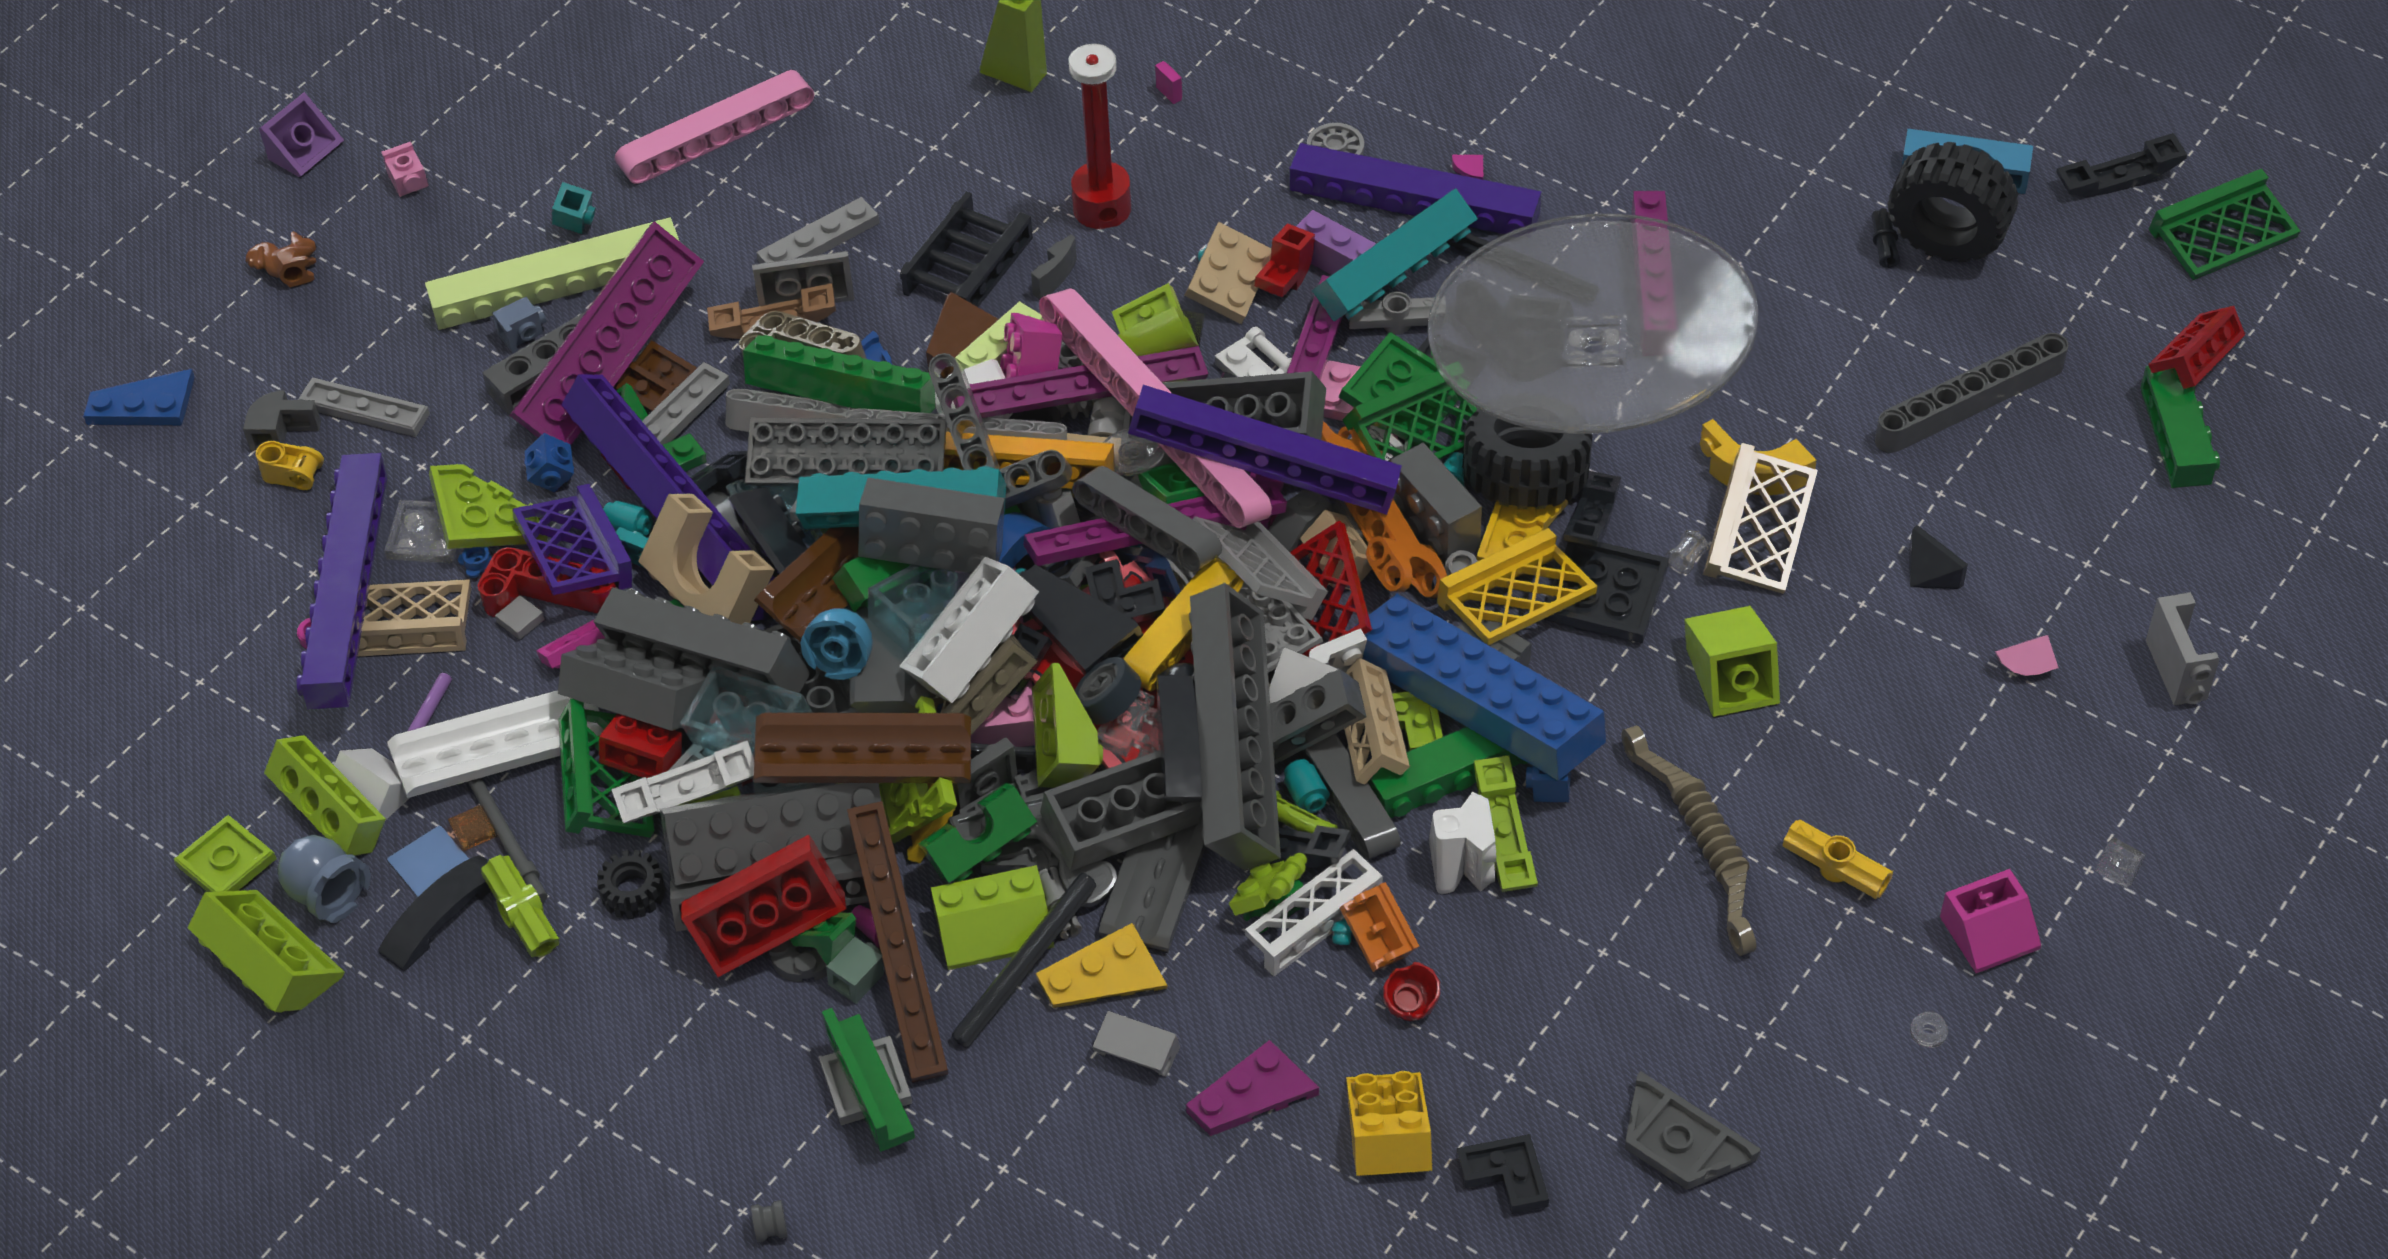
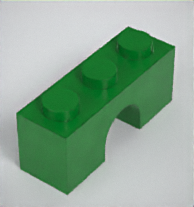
M1005 783L977 803L985 816V827L978 837L964 840L956 827L947 823L918 843L942 880L948 883L964 880L973 872L971 868L982 860L984 863L991 861L1002 852L1000 847L1010 840L1017 842L1032 831L1030 827L1037 820L1015 786Z

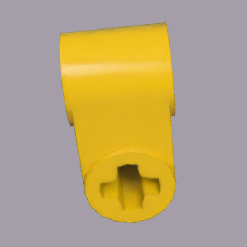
M277 441L262 443L255 453L262 479L265 482L294 487L299 490H309L313 487V476L316 470L321 468L324 463V457L314 448L289 445Z

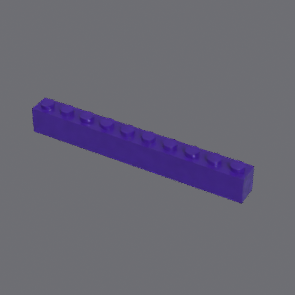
M578 374L562 406L570 415L571 420L579 425L588 436V440L604 455L607 463L615 468L623 478L624 483L641 499L643 506L649 509L657 519L668 494H694L713 512L698 546L697 567L698 571L714 585L729 552L751 550L750 547L603 375ZM772 574V577H771L769 583L775 579V577L773 576V574ZM758 605L751 621L767 620L769 614Z
M382 453L342 455L340 468L335 469L334 472L336 490L331 491L330 502L332 512H328L326 516L328 535H323L322 538L324 557H319L318 571L320 579L314 582L316 601L310 604L311 627H306L305 631L307 651H302L301 653L303 673L297 676V692L299 696H304L307 710L343 708L350 705L387 483Z

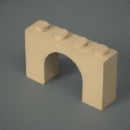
M668 494L638 562L648 571L650 577L659 581L668 590L670 596L679 600L684 606H692L701 613L710 616L720 614L737 624L750 623L758 607L754 599L768 585L775 569L754 550L730 551L716 582L709 589L699 575L697 550L713 512L694 494Z

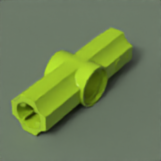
M498 855L489 859L488 863L481 868V874L497 899V907L503 921L509 928L513 927L531 957L541 958L551 953L559 945V938L543 913V905L537 891L531 884L526 885L509 855Z

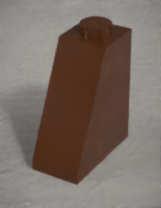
M951 292L946 298L926 351L928 367L932 358L938 354L946 353L955 358L999 319ZM945 367L941 371L940 378H947L948 375L953 373L954 367Z

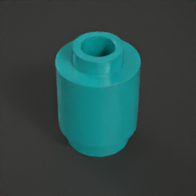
M621 501L608 502L603 508L615 532L621 527L631 532L637 531L646 536L652 529L653 519L647 508Z
M1305 759L1290 763L1284 770V784L1295 805L1310 813L1321 810L1329 799L1330 793L1316 767Z

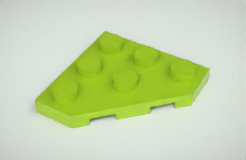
M464 464L430 466L429 477L447 549L527 544L513 518L512 510L527 505L513 498V492L492 480L489 483L474 475L473 469ZM536 516L525 518V520L536 523L542 519ZM539 534L536 539L547 542L548 536Z

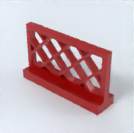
M1339 520L1290 552L1298 561L1312 553L1306 569L1319 580V583L1325 589L1329 583L1336 584L1329 601L1323 599L1321 605L1326 607L1319 622H1314L1313 619H1305L1321 637H1323L1325 631L1331 632L1332 635L1329 641L1360 628L1364 635L1372 630L1346 526ZM1337 536L1338 541L1332 553L1325 551L1329 541ZM1322 556L1329 558L1323 573H1315ZM1341 561L1344 562L1342 573L1339 579L1333 578L1332 575L1338 562ZM1345 587L1350 588L1351 594L1346 605L1338 604ZM1335 609L1341 610L1342 614L1336 627L1328 626ZM1352 614L1357 615L1359 624L1349 631H1345ZM1311 649L1302 653V655L1309 657Z

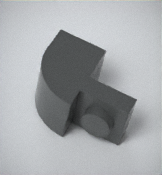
M280 390L263 395L250 406L243 431L250 451H256L259 445L267 441L284 443L287 431H319L321 419L315 400H288L285 390Z

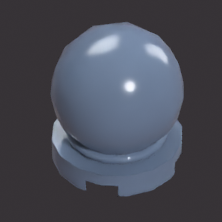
M317 835L295 839L281 853L277 868L278 880L288 897L306 905L308 911L319 920H327L330 923L338 922L352 913L359 906L354 901L359 896L362 888L364 887L368 890L370 886L371 873L365 863L352 854H346L335 841Z

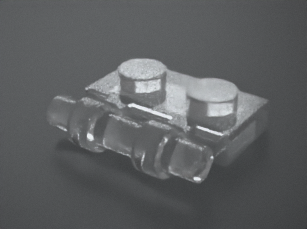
M1140 690L1135 701L1123 714L1106 724L1100 725L1097 731L1098 744H1101L1103 749L1127 757L1131 747L1140 750L1137 758L1161 750V746L1158 744L1157 709L1152 708L1155 696ZM1144 722L1153 726L1149 735L1140 732Z

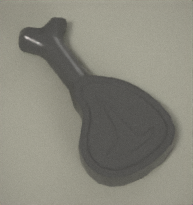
M1037 815L1035 817L1037 822L1034 826L1030 827L1032 831L1025 838L1042 841L1058 858L1060 880L1065 891L1080 873L1091 876L1095 880L1096 888L1081 907L1091 908L1098 905L1113 890L1117 880L1114 867L1108 861L1100 860L1070 871L1042 815Z

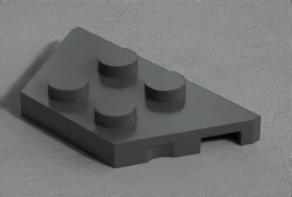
M1642 1071L1637 1074L1625 1141V1149L1686 1190L1757 1161L1760 1157L1761 1149Z

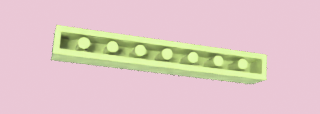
M671 217L655 221L679 241ZM651 223L425 282L438 329L441 330L493 316V312L524 297H527L532 305L605 286Z

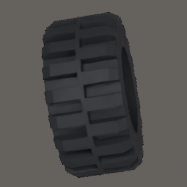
M1938 142L1927 145L1926 148H1919L1912 155L1908 156L1901 167L1888 201L1890 219L1893 226L1898 227V234L1903 239L1907 238L1910 241V245L1915 249L1920 248L1925 251L1926 255L1931 257L1934 255L1942 257L1944 261L1958 259V262H1968L1971 258L1975 261L1997 250L1999 245L2002 244L2016 212L2018 192L2009 172H2004L2003 165L1997 159L1995 161L1990 159L1988 153L1982 150L1980 152L1972 149L1973 146L1966 144L1956 146L1955 142H1946L1940 145ZM1942 198H1947V199L1953 200V201H1955V202H1958L1959 204L1963 205L1964 207H1959V206H1955V205H1953V204H1950V203L1946 202L1945 200H1943Z
M1518 395L1517 398L1502 397L1498 402L1492 400L1486 403L1483 408L1477 409L1467 421L1462 464L1463 474L1477 493L1482 492L1484 498L1490 501L1496 500L1500 505L1507 507L1514 505L1517 506V509H1527V507L1544 509L1547 505L1551 504L1557 506L1562 504L1565 499L1569 501L1575 497L1587 483L1592 432L1587 422L1581 415H1578L1576 410L1571 407L1566 408L1563 403L1556 400L1551 402L1547 401L1545 397L1539 396L1527 398V395Z

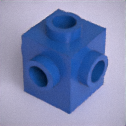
M543 433L524 451L527 481L536 486L555 492L565 482H568L574 474L571 444Z

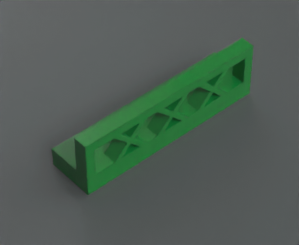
M833 1008L822 1011L827 1038L880 1152L914 1139V1129L860 1014L838 1021Z

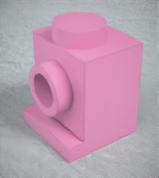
M411 142L381 152L387 174L400 197L429 186L425 170Z

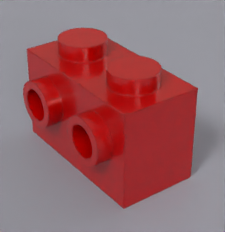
M618 713L599 736V763L642 778H650L668 771L681 757V732L671 731Z

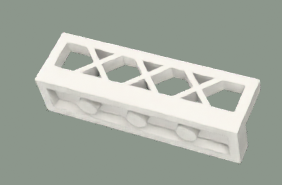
M1353 849L1343 856L1339 863L1328 867L1245 929V936L1264 953V968L1273 976H1276L1332 934L1331 928L1333 924L1344 918L1339 907L1354 900V896L1382 884L1383 876ZM1351 864H1354L1364 873L1357 879H1341V872ZM1320 887L1336 888V895L1331 899H1314V893ZM1293 907L1309 908V915L1304 919H1287V912ZM1266 927L1282 928L1281 936L1271 943H1268L1259 933Z

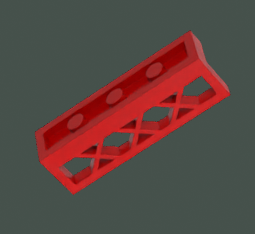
M2230 306L2199 314L2148 364L2151 373L2175 368L2183 389L2196 386L2245 336L2235 307Z

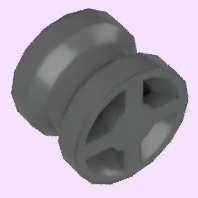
M782 1200L774 1201L771 1206L762 1207L759 1204L751 1205L757 1243L765 1242L768 1237L773 1236L779 1239L788 1238Z

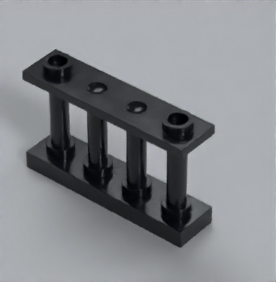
M966 191L959 201L954 202L948 215L910 262H906L900 272L903 294L910 296L918 284H922L947 295L952 292L979 307L1033 239L1031 216L1020 212L1013 222L1003 223L975 212L973 209L972 193ZM969 222L1002 236L996 243L989 244L961 233V231ZM951 243H955L985 255L980 263L974 265L944 252ZM937 263L969 277L963 284L956 285L928 272Z

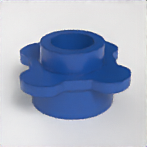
M488 547L465 548L463 553L459 555L458 562L467 569L466 574L468 577L476 578L484 573L492 557Z

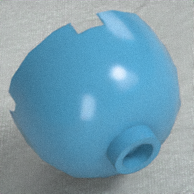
M834 608L819 613L806 627L800 642L802 655L811 668L815 670L817 666L820 670L826 672L825 677L840 680L857 676L867 664L873 648L872 633L866 621L857 613L841 608Z

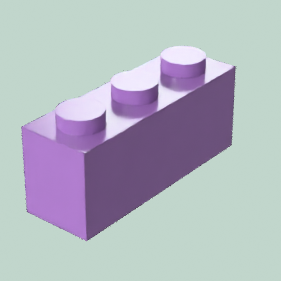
M1314 210L1296 226L1315 234L1311 264L1331 275L1376 245V243Z

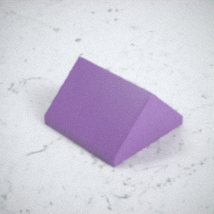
M305 92L259 128L268 160L298 177L302 176L344 141Z

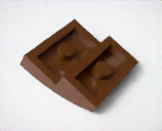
M651 340L638 358L630 363L613 388L618 390L626 383L631 385L643 407L652 412L697 367Z

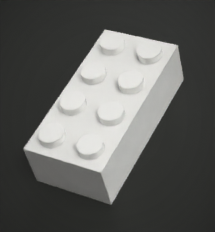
M984 557L899 667L928 691L953 703L955 699L961 698L967 692L970 686L969 682L977 671L983 670L989 664L992 657L991 653L998 644L1005 642L1013 632L1012 626L1019 617L1024 616L1032 609L1035 603L1034 598L1039 591L1011 567Z

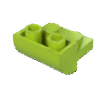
M1169 283L1111 311L1120 333L1118 336L1137 356L1198 346L1189 320L1183 315L1175 291Z

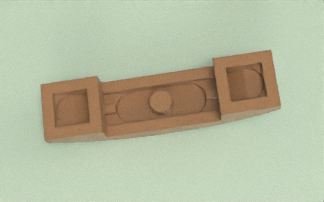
M830 283L801 289L802 298L744 310H741L739 302L708 307L710 334L717 337L741 339L764 314L771 311H781L819 322L836 311L833 285Z

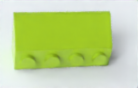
M258 890L205 892L187 927L198 938L202 946L210 949L220 959V963L224 967L231 969L242 980V984L254 991L264 1001V1005L274 1012L282 1013L284 1011L302 1010L338 982L345 973Z

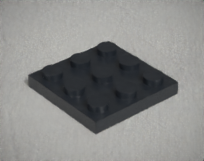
M1568 541L1564 553L1597 585V592L1544 618V620L1643 643L1668 569L1669 558L1601 542L1599 547ZM1555 579L1553 586L1559 587L1560 580ZM1563 580L1562 588L1577 590L1582 588V586L1577 582ZM1549 595L1547 603L1555 601L1557 597Z

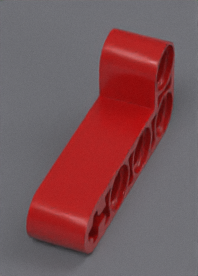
M508 547L500 549L493 555L478 583L484 611L492 617H495L497 613L520 595L598 614L611 589H617L616 583L613 582L553 595L532 553ZM547 556L546 558L555 562H559L561 560ZM569 562L567 564L569 566L576 567L579 569L583 566L582 564ZM592 567L589 572L601 573L606 572V570ZM560 573L556 580L559 582L572 579L573 577Z

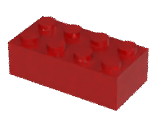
M810 834L681 902V919L717 977H720L846 910L845 892Z

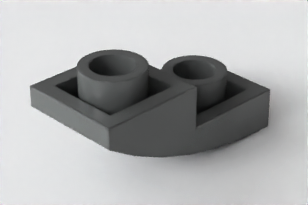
M1072 234L1047 249L1048 262L1039 265L1031 272L1033 295L1039 300L1056 290L1073 269L1077 260L1076 241Z

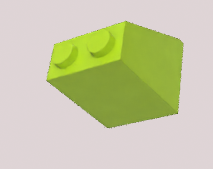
M1751 606L1684 619L1686 650L1713 717L1780 704L1777 642Z

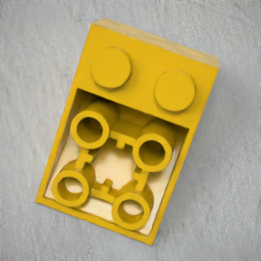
M1399 1071L1387 1075L1364 1073L1356 1077H1346L1356 1176L1432 1171L1431 1129L1421 1073Z

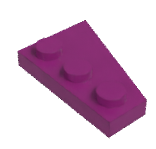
M1269 1040L1186 1104V1113L1210 1136L1250 1122L1255 1115L1274 1109L1275 1112L1287 1108L1288 1103L1306 1097L1307 1100L1319 1095V1087Z

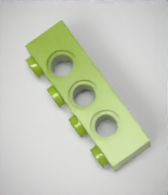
M305 735L277 739L264 774L308 818L319 832L326 838L339 844L346 854L355 856L373 852L386 818Z

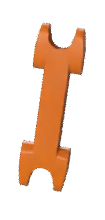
M1323 421L1322 441L1369 455L1355 429L1348 431L1345 426L1336 434ZM1351 434L1352 439H1347L1348 436ZM1392 499L1387 515L1345 502L1369 543L1366 557L1383 586L1389 591L1401 593L1405 592L1410 584H1412L1423 596L1438 598L1440 579L1447 576L1446 570L1435 550L1430 545L1419 543L1394 499ZM1436 576V586L1432 590V581ZM1395 578H1400L1399 583L1396 585Z

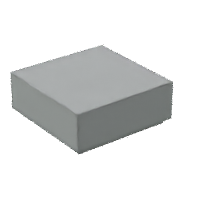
M518 596L495 615L497 623L519 640L545 620L543 612L522 596Z

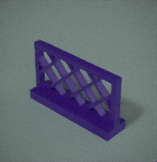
M590 484L577 486L576 496L512 509L513 518L553 595L613 582L616 583L620 590L632 588L631 559ZM572 508L574 510L571 516L558 513L559 511ZM534 516L542 518L538 523L525 520V518ZM550 521L563 524L560 529L547 526ZM573 527L584 532L580 536L568 531ZM541 534L551 537V540L544 542L536 538ZM562 540L573 545L568 549L557 544ZM582 547L595 550L592 555L578 552ZM549 554L562 557L559 562L546 559ZM573 560L583 563V566L579 569L567 564ZM592 567L606 570V572L592 573L589 570ZM560 573L573 577L572 579L559 582L556 580Z

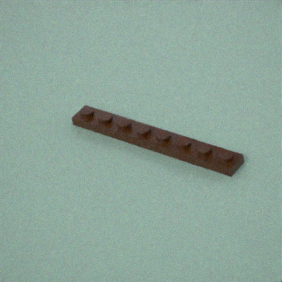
M880 801L847 809L912 1083L948 1075V1068L883 802Z

